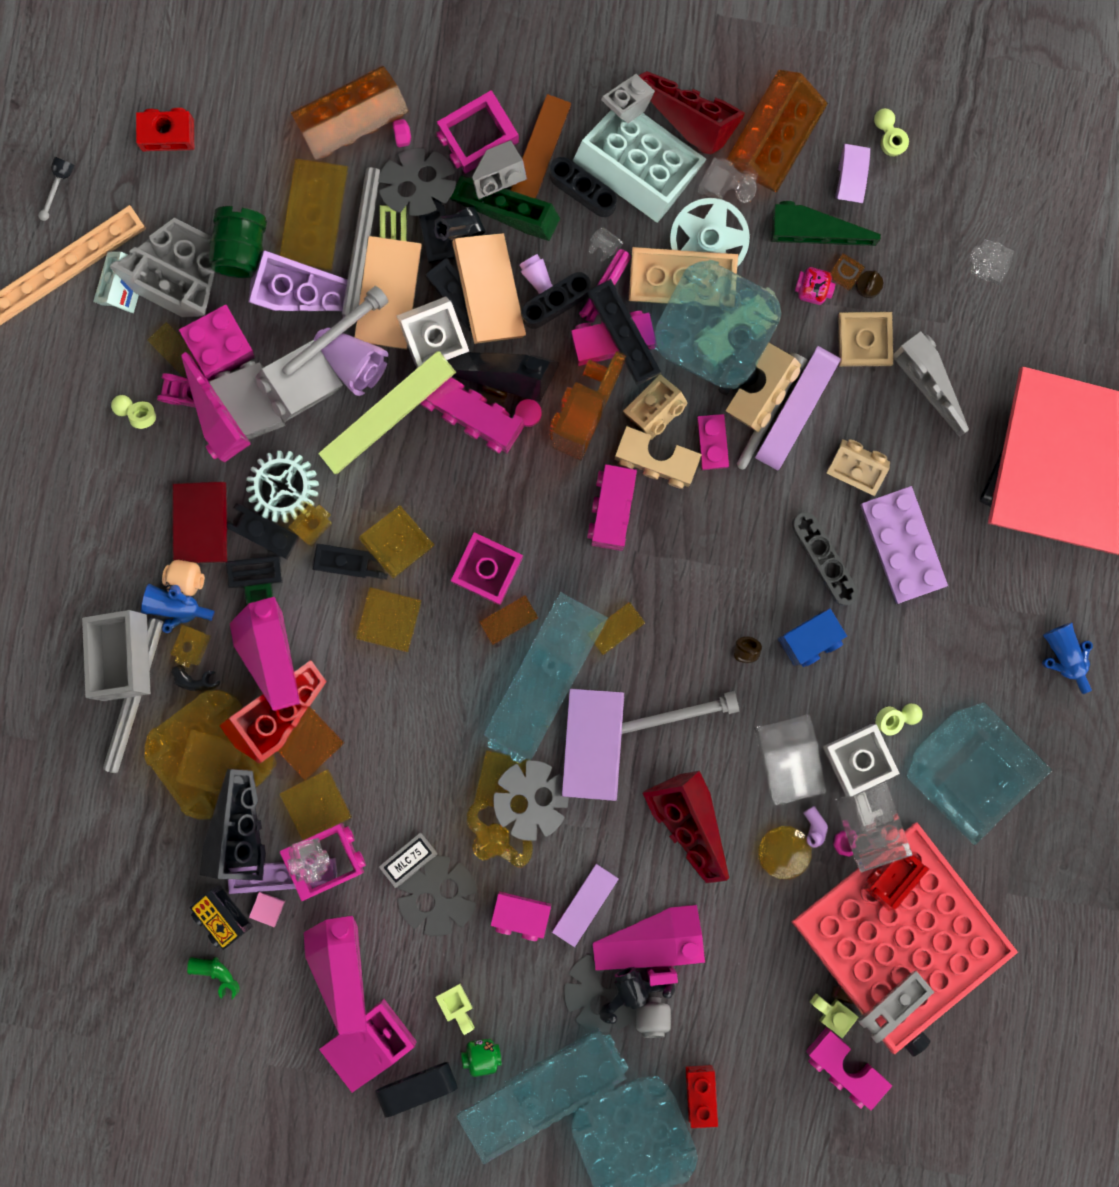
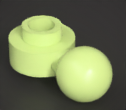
M880 109L874 116V123L885 132L881 138V148L889 156H898L908 147V135L902 129L894 128L895 115L890 109ZM893 137L899 139L900 144L898 146L893 144Z
M118 395L112 400V411L118 416L128 415L130 424L135 428H147L156 420L154 408L148 402L142 401L133 404L131 399L125 395Z
M912 703L905 705L901 712L889 706L880 710L876 716L875 723L884 734L894 735L902 729L904 722L909 725L919 723L923 713L918 705Z

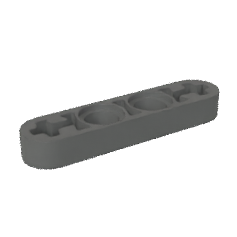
M808 512L800 513L794 518L792 524L797 538L835 602L841 606L853 604L858 597V589L816 517ZM800 518H803L805 521L810 520L812 523L809 526L811 533L813 534L817 530L819 535L812 537L806 542L804 537H808L809 534L806 529H799L798 526L801 524ZM816 540L822 541L826 546V550L822 555H816L811 550V545ZM834 563L838 566L839 574L836 578H829L825 574L827 564ZM843 576L846 581L841 583L845 590L850 588L852 591L849 595V601L846 598L841 599L839 597V594L842 592L839 585L833 588L831 584L839 581Z

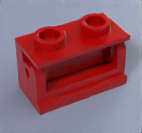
M901 847L897 850L895 848L891 849L883 859L886 862L880 870L876 868L866 879L868 884L864 889L888 911L896 910L929 871V868L909 851L905 853L906 847Z
M713 1066L685 1067L688 1121L691 1128L718 1127L716 1080Z

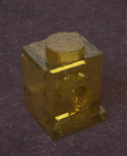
M310 503L292 522L289 528L312 547L332 524L328 520L331 514L320 504L315 508ZM317 520V528L311 529L309 527L310 521Z
M182 624L171 655L176 657L174 662L190 668L191 663L194 665L200 664L211 636ZM187 642L192 644L190 652H185L184 645Z

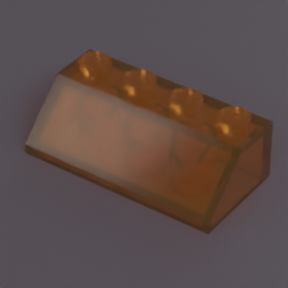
M381 66L291 112V115L316 160L320 157L324 158L331 155L334 150L342 146L353 144L357 138L365 134L378 131L381 126L389 122L400 120L409 110L398 85L386 68Z
M778 70L727 160L744 176L773 192H778L828 103L802 73Z

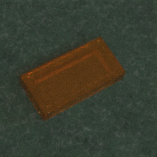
M526 595L479 623L492 645L539 619Z

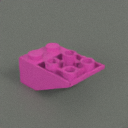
M385 999L365 1013L367 1031L345 1035L338 1034L319 1049L352 1093L412 1050L417 1043Z

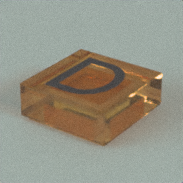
M843 253L830 274L833 281L850 291L865 267Z

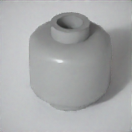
M648 997L646 1004L636 1009L637 1031L643 1033L644 1038L665 1037V1033L671 1030L670 1006L661 1003V998Z

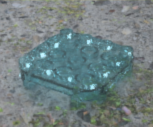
M709 259V261L697 262L692 266L689 265L683 273L657 323L654 345L659 353L668 361L717 386L735 389L745 383L754 372L779 324L782 313L775 292L767 287L765 289L718 265L719 262Z
M647 1076L630 1081L586 1100L573 1112L571 1124L573 1139L576 1142L593 1187H672L679 1183L683 1185L689 1181L690 1176L696 1169L698 1157L694 1142L674 1093L669 1085L660 1077Z

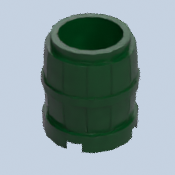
M233 206L218 207L215 209L214 228L210 238L209 264L211 269L218 274L228 277L251 278L257 269L260 255L263 251L262 243L263 233L266 231L267 225L266 217L257 211L242 208L241 212L232 211Z

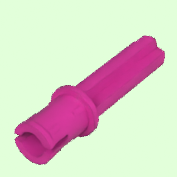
M619 249L597 286L609 279L612 280L614 285L617 283L631 259V255L627 251ZM590 298L579 313L582 318L586 316L585 320L591 323L595 321L598 314Z

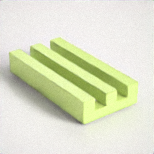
M380 205V238H386V211H391V239L396 240V211L388 205ZM406 206L401 212V241H407Z

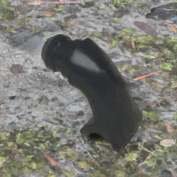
M181 665L173 667L171 671L174 676V684L189 691L211 690L220 685V681H216L213 684H210L208 681L209 677L216 673L215 671L204 672L200 680H193Z

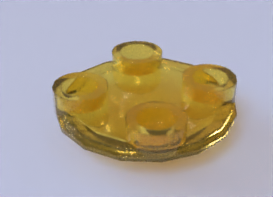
M779 826L770 829L759 845V860L762 868L769 875L778 879H793L800 876L808 868L812 858V848L807 843V837L800 830L791 826Z

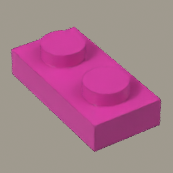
M724 414L698 416L697 423L700 454H702V470L729 468Z

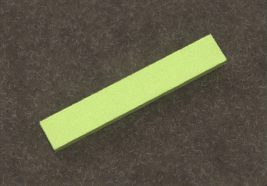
M437 351L318 454L333 473L338 474L452 377L456 371L441 352Z

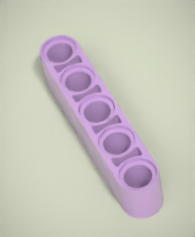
M817 346L755 456L756 459L777 471L780 469L841 358Z

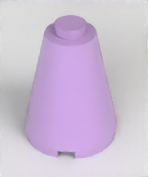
M326 328L324 330L322 329L318 331V333L314 337V341H316L319 337H321L331 328ZM345 333L339 335L321 350L336 375L357 396L365 394L362 390L367 386L370 388L374 387L387 366V363L384 362V356L388 357L387 351Z

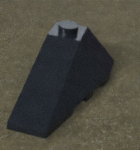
M227 769L202 848L199 875L216 879L263 880L266 851L265 844H261L259 832L262 829L261 820L257 819L256 805L258 799L253 771ZM257 866V870L231 872L228 869Z

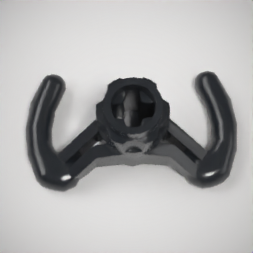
M635 967L625 968L615 974L616 981L614 983L618 993L611 1002L601 1007L599 1012L600 1019L605 1023H616L617 1016L613 1013L624 1004L626 1007L631 1006V1009L640 1008L646 1004V999L651 992L663 991V997L670 999L675 992V985L672 983L650 986L649 981H643L640 972L636 971Z

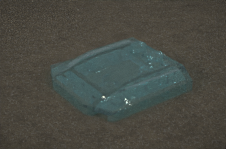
M983 702L955 711L915 750L906 778L975 846L1053 770Z

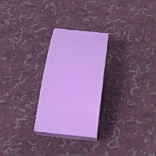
M850 144L843 145L838 168L841 172L835 198L863 203L869 170L870 148Z

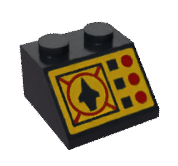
M221 885L210 889L190 907L193 911L191 914L193 920L200 927L204 925L210 933L208 938L216 948L221 947L222 950L229 947L253 927Z

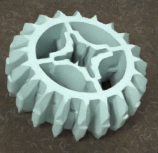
M277 451V459H274L272 454L268 453L266 456L269 462L265 463L262 459H258L257 462L262 467L259 470L256 467H251V471L256 476H248L247 481L254 483V486L247 487L246 491L255 494L250 496L248 500L251 503L258 502L254 510L259 512L264 509L262 513L264 518H268L272 513V521L277 522L280 515H282L283 522L288 523L289 514H291L294 520H298V510L306 515L308 511L303 506L307 503L313 507L315 504L309 499V496H318V492L311 490V487L319 486V482L310 479L317 474L314 470L306 472L311 467V464L307 461L301 465L303 461L301 455L296 456L293 461V453L291 451L287 452L285 459L282 451ZM289 466V469L285 470L280 476L268 474L274 468ZM297 470L303 478L302 493L293 486L294 479L296 478L294 475ZM274 480L277 483L280 482L282 484L288 481L286 485L291 491H293V493L287 490H281L278 493L277 491L280 489L272 481ZM263 481L268 482L272 487V492L269 496L271 499L268 503L262 493ZM286 497H292L297 500L288 507H276L277 503H281Z

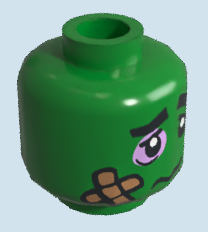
M491 1039L470 1041L466 1045V1052H461L463 1069L468 1068L470 1075L473 1077L494 1074L498 1066L502 1065L499 1044H494Z

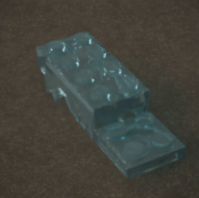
M560 592L484 733V736L488 737L487 746L494 750L498 749L505 755L508 754L512 760L521 763L526 758L530 761L532 760L608 617Z
M598 1027L509 1079L501 1089L459 1112L457 1118L482 1163H488L536 1135L541 1129L544 1130L551 1126L553 1122L560 1121L565 1115L568 1116L590 1100L597 1101L601 1096L611 1093L615 1085L626 1080L625 1072L629 1066L625 1059L620 1057L619 1051L614 1046L615 1042L610 1034L603 1035Z

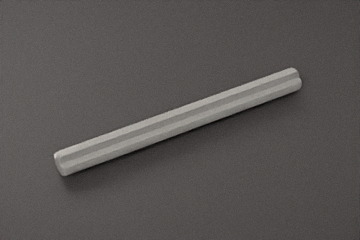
M368 167L365 172L342 310L343 318L359 306L368 238L371 234L379 186L380 170L377 168Z
M150 618L147 624L149 670L164 624L162 620ZM141 696L124 698L103 765V770L107 772L117 773L119 771Z

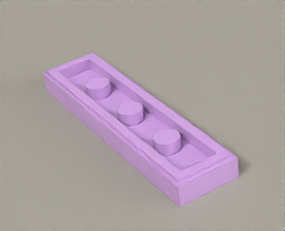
M336 858L301 861L312 887H317L337 877ZM284 862L265 863L263 880L228 879L229 894L296 889ZM257 866L228 869L230 872L257 870Z

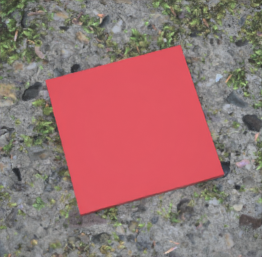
M1027 367L1019 369L988 524L1119 555V391Z
M917 822L912 824L791 921L862 1015L870 1011L912 971H917L931 987L934 993L882 1040L892 1054H896L1018 953ZM906 847L905 853L909 851L926 865L929 871L896 910L888 911L864 889L868 884L866 879L876 868L880 870L886 863L883 859L891 849L895 848L897 850L898 848ZM881 1015L875 1020L880 1027L886 1023Z

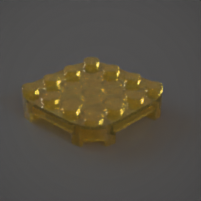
M223 690L206 691L199 694L196 699L165 722L153 728L147 735L144 758L147 765L151 766L181 807L180 810L186 816L198 820L212 818L227 769L253 771L257 788L268 779L277 763L275 753L259 764L233 746L219 725L244 707L232 694Z

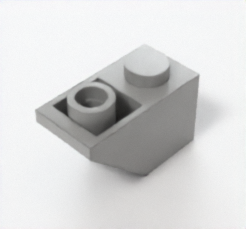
M635 74L605 94L601 100L621 119L630 123L645 112L655 91Z
M511 140L486 150L472 176L478 199L527 179L523 160Z

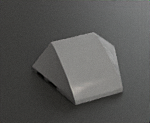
M173 218L151 234L149 240L138 248L134 247L129 251L130 254L122 260L112 263L110 268L136 294L181 317L205 316L215 273L209 264L210 238L212 236Z

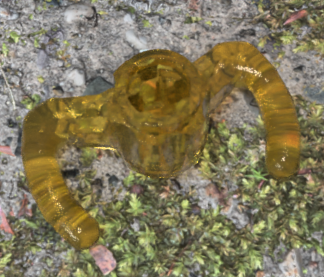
M481 799L474 802L469 807L466 822L467 826L477 835L472 845L474 854L481 860H488L497 855L518 868L528 864L533 853L532 841L522 840L523 852L522 855L519 854L509 844L510 837L506 827H502L497 823L487 826L478 819L477 814L480 810L487 807V801Z

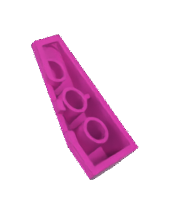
M185 352L181 357L203 435L209 443L205 447L213 459L219 458L221 461L226 462L251 445V443L193 358Z
M271 597L249 603L230 623L234 648L273 710L300 704L283 613L276 598Z
M697 905L669 907L656 915L645 918L632 926L593 942L595 970L705 963Z
M353 916L324 920L304 932L305 958L339 1035L367 1031L357 923Z

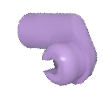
M812 806L803 814L811 824L807 843L809 846L816 848L824 843L828 825L816 807Z

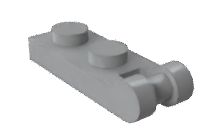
M912 971L870 1011L865 1013L858 1022L863 1028L867 1027L872 1033V1039L879 1043L927 1000L934 991L917 971ZM880 1015L886 1021L881 1027L875 1021Z

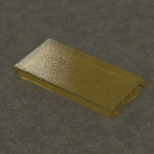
M295 159L280 251L281 257L316 269L332 271L348 166Z

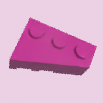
M605 464L604 471H599L596 486L601 487L600 497H594L592 512L597 513L595 523H590L587 536L588 539H592L591 546L623 551L637 470Z

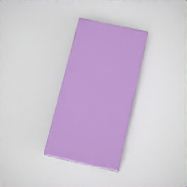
M912 486L860 504L896 604L948 586Z
M570 689L562 796L617 800L624 693Z

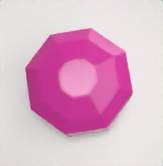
M404 119L394 121L393 129L397 146H409L411 132L408 123Z
M842 830L835 834L833 846L838 854L850 857L859 851L861 841L855 832Z

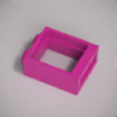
M492 90L437 121L439 131L436 132L439 141L443 147L448 145L452 152L449 156L457 169L461 167L465 174L478 167L486 150L510 140L513 145L519 143L517 131ZM486 107L502 137L465 157L449 128Z
M343 823L338 824L280 851L301 901L364 873L362 867L366 866L361 852H355L351 842H354L355 839L349 826L344 827ZM338 833L354 870L312 888L296 851Z

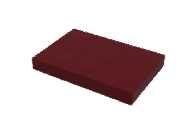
M226 482L173 484V561L182 560L194 563L227 562Z

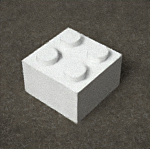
M447 297L397 315L417 368L437 351H440L446 360L469 351L453 305Z
M870 724L823 746L846 796L851 797L900 774L876 724Z

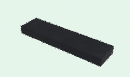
M609 279L588 290L587 294L636 385L639 386L660 375L661 370L612 280Z

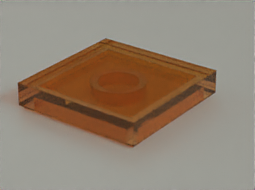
M309 706L278 752L304 780H307L345 742Z

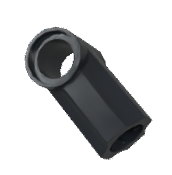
M475 207L465 208L456 214L440 216L434 221L435 227L433 231L435 236L443 241L482 236L486 232Z

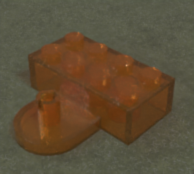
M616 351L608 368L589 359L583 375L599 381L601 384L598 391L575 382L573 389L570 387L566 389L561 401L562 413L556 412L550 425V440H553L554 449L582 461L627 355Z

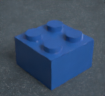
M830 608L777 639L794 666L801 664L802 667H807L820 659L818 654L822 651L830 653L844 645L841 640L846 638L847 635Z

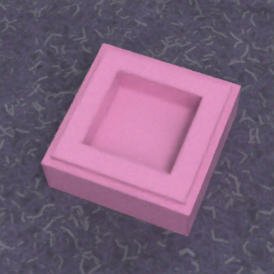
M259 892L249 918L275 927L285 901Z

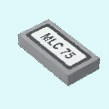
M419 833L380 865L379 868L392 885L397 888L438 853L425 836Z

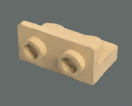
M660 374L623 412L644 433L651 435L650 440H652L656 435L664 431L666 425L674 417L679 416L688 403L682 392Z
M842 439L839 449L827 470V474L875 496L889 471L890 461L887 460L884 454L878 451L871 453L863 449V445L855 440L849 439V441Z

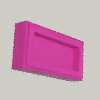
M674 966L648 967L647 969L650 986L678 983L677 972Z

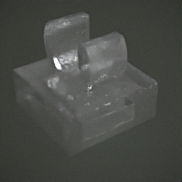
M602 227L595 231L590 241L594 244L589 248V252L592 254L597 248H601L603 256L600 261L603 262L616 253L624 242Z

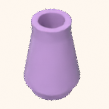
M538 254L520 264L521 273L539 294L553 286L544 260L540 259Z

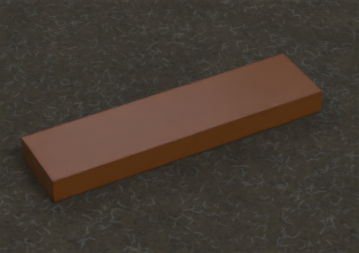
M549 94L546 95L522 158L527 179L512 185L510 191L537 198L569 114L571 102Z

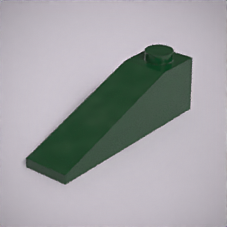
M462 175L450 197L452 201L465 207H475L476 211L523 233L550 241L560 220L552 203L507 189H502L478 199L473 179Z
M781 201L779 204H775L772 211L771 242L876 246L881 240V234L809 207L795 205L793 201Z

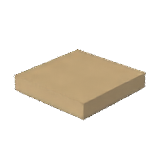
M848 312L838 314L839 358H841L839 367L893 365L892 312Z

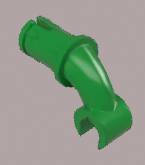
M214 957L213 960L189 958L187 965L188 975L211 976L212 979H219L221 985L218 989V995L221 999L225 996L226 987L232 991L231 1000L238 994L240 989L238 982L233 980L231 973L219 962L218 957Z

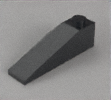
M466 352L447 360L456 371L453 377L541 402L559 367V362L526 354Z

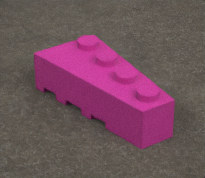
M452 377L420 403L421 406L431 412L435 408L443 413L441 418L454 426L456 423H459L465 427L464 432L476 440L478 437L483 438L488 442L486 446L500 454L501 450L508 453L524 428V422L521 417L515 414L513 418H510V414L505 411V408L497 403H492L490 406L486 403L487 399L471 389L466 391L464 389L465 386Z

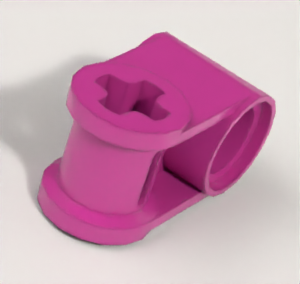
M163 373V386L161 395L157 396V400L168 404L196 408L188 379Z

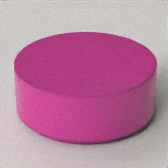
M526 399L517 405L515 414L523 419L525 427H532L540 421L542 411L536 401Z

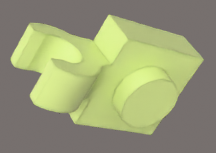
M461 984L436 996L447 1021L456 1018L464 1035L474 1030L475 1027L466 1013L473 1007Z
M815 994L810 1000L814 1007L824 1013L820 1021L842 1039L859 1018L837 999L830 1005L818 994Z

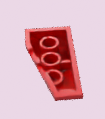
M311 660L294 672L300 704L273 710L264 694H262L219 725L236 749L260 764L283 747L290 733L298 725L307 708L312 704L327 682Z

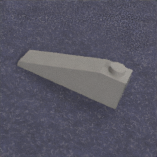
M920 331L893 354V359L960 437L969 428L940 355L935 349V342L929 335L926 334L924 336Z

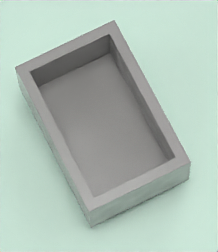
M126 610L82 618L86 698L108 701L151 694L147 615Z

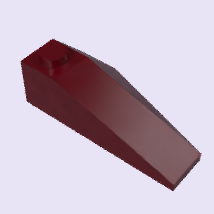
M648 71L638 75L655 91L650 102L689 143L695 145L703 153L711 155L723 148L744 118L745 112L715 97L714 102L699 97L700 91L692 89V91L678 89L676 82Z
M694 771L679 774L645 790L642 794L653 817L658 823H664L672 833L669 837L674 843H680L687 852L686 859L705 883L727 881L729 874L712 798L701 772Z

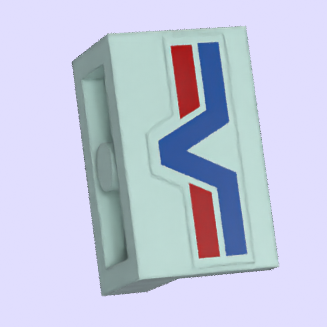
M107 252L93 302L104 306H114L134 313L139 295L110 268L112 263L115 261L119 262L128 254L123 252Z

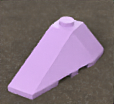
M263 251L261 252L257 269L253 277H251L248 302L273 311H342L347 279Z

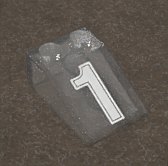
M810 714L754 727L774 806L826 793L817 741Z
M886 782L870 787L851 797L844 796L835 799L860 873L913 855Z

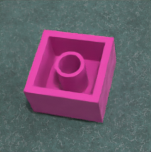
M227 305L179 329L182 338L208 382L214 380L217 374L231 371L255 358L253 350Z
M474 532L451 582L501 606L523 560V555Z

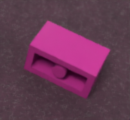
M499 891L491 926L496 927V932L511 935V932L514 931L522 933L521 938L537 941L538 937L544 939L551 904Z

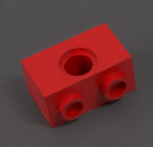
M172 108L167 112H160L158 109H145L144 112H136V143L142 152L195 150L194 118L189 111L183 108ZM163 125H171L167 133H160Z

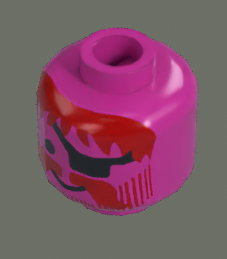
M809 267L805 272L800 271L795 292H798L800 300L821 305L825 302L826 298H832L836 284L831 282L832 276L829 272Z

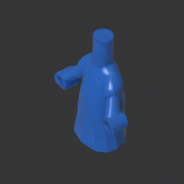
M148 584L141 605L142 614L174 618L173 620H165L162 626V630L165 633H170L179 624L188 623L195 617L212 621L215 613L214 610L199 607L197 601L192 596L184 595L178 585H172L168 592Z
M1072 622L1043 634L1060 664L1056 663L1053 658H1046L1043 660L1042 665L1045 668L1059 671L1066 678L1076 680L1082 694L1092 691L1085 676L1090 667L1088 657L1090 650L1093 648L1092 642L1083 641L1079 645Z

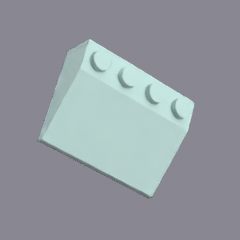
M612 110L582 140L573 159L574 163L607 185L657 223L671 208L706 161V158L644 113L630 123H627Z

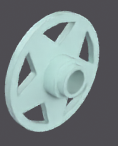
M704 198L694 201L678 214L673 223L670 234L672 250H678L676 235L678 225H680L690 238L681 251L726 253L728 249L743 245L738 256L737 267L747 253L750 239L747 222L741 212L729 202L716 198ZM713 204L704 219L688 213L698 206ZM727 209L737 217L743 231L726 227Z

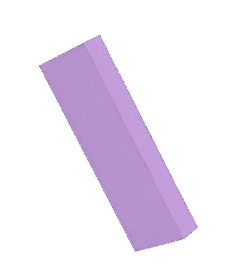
M595 864L552 933L575 947L619 878L598 864Z

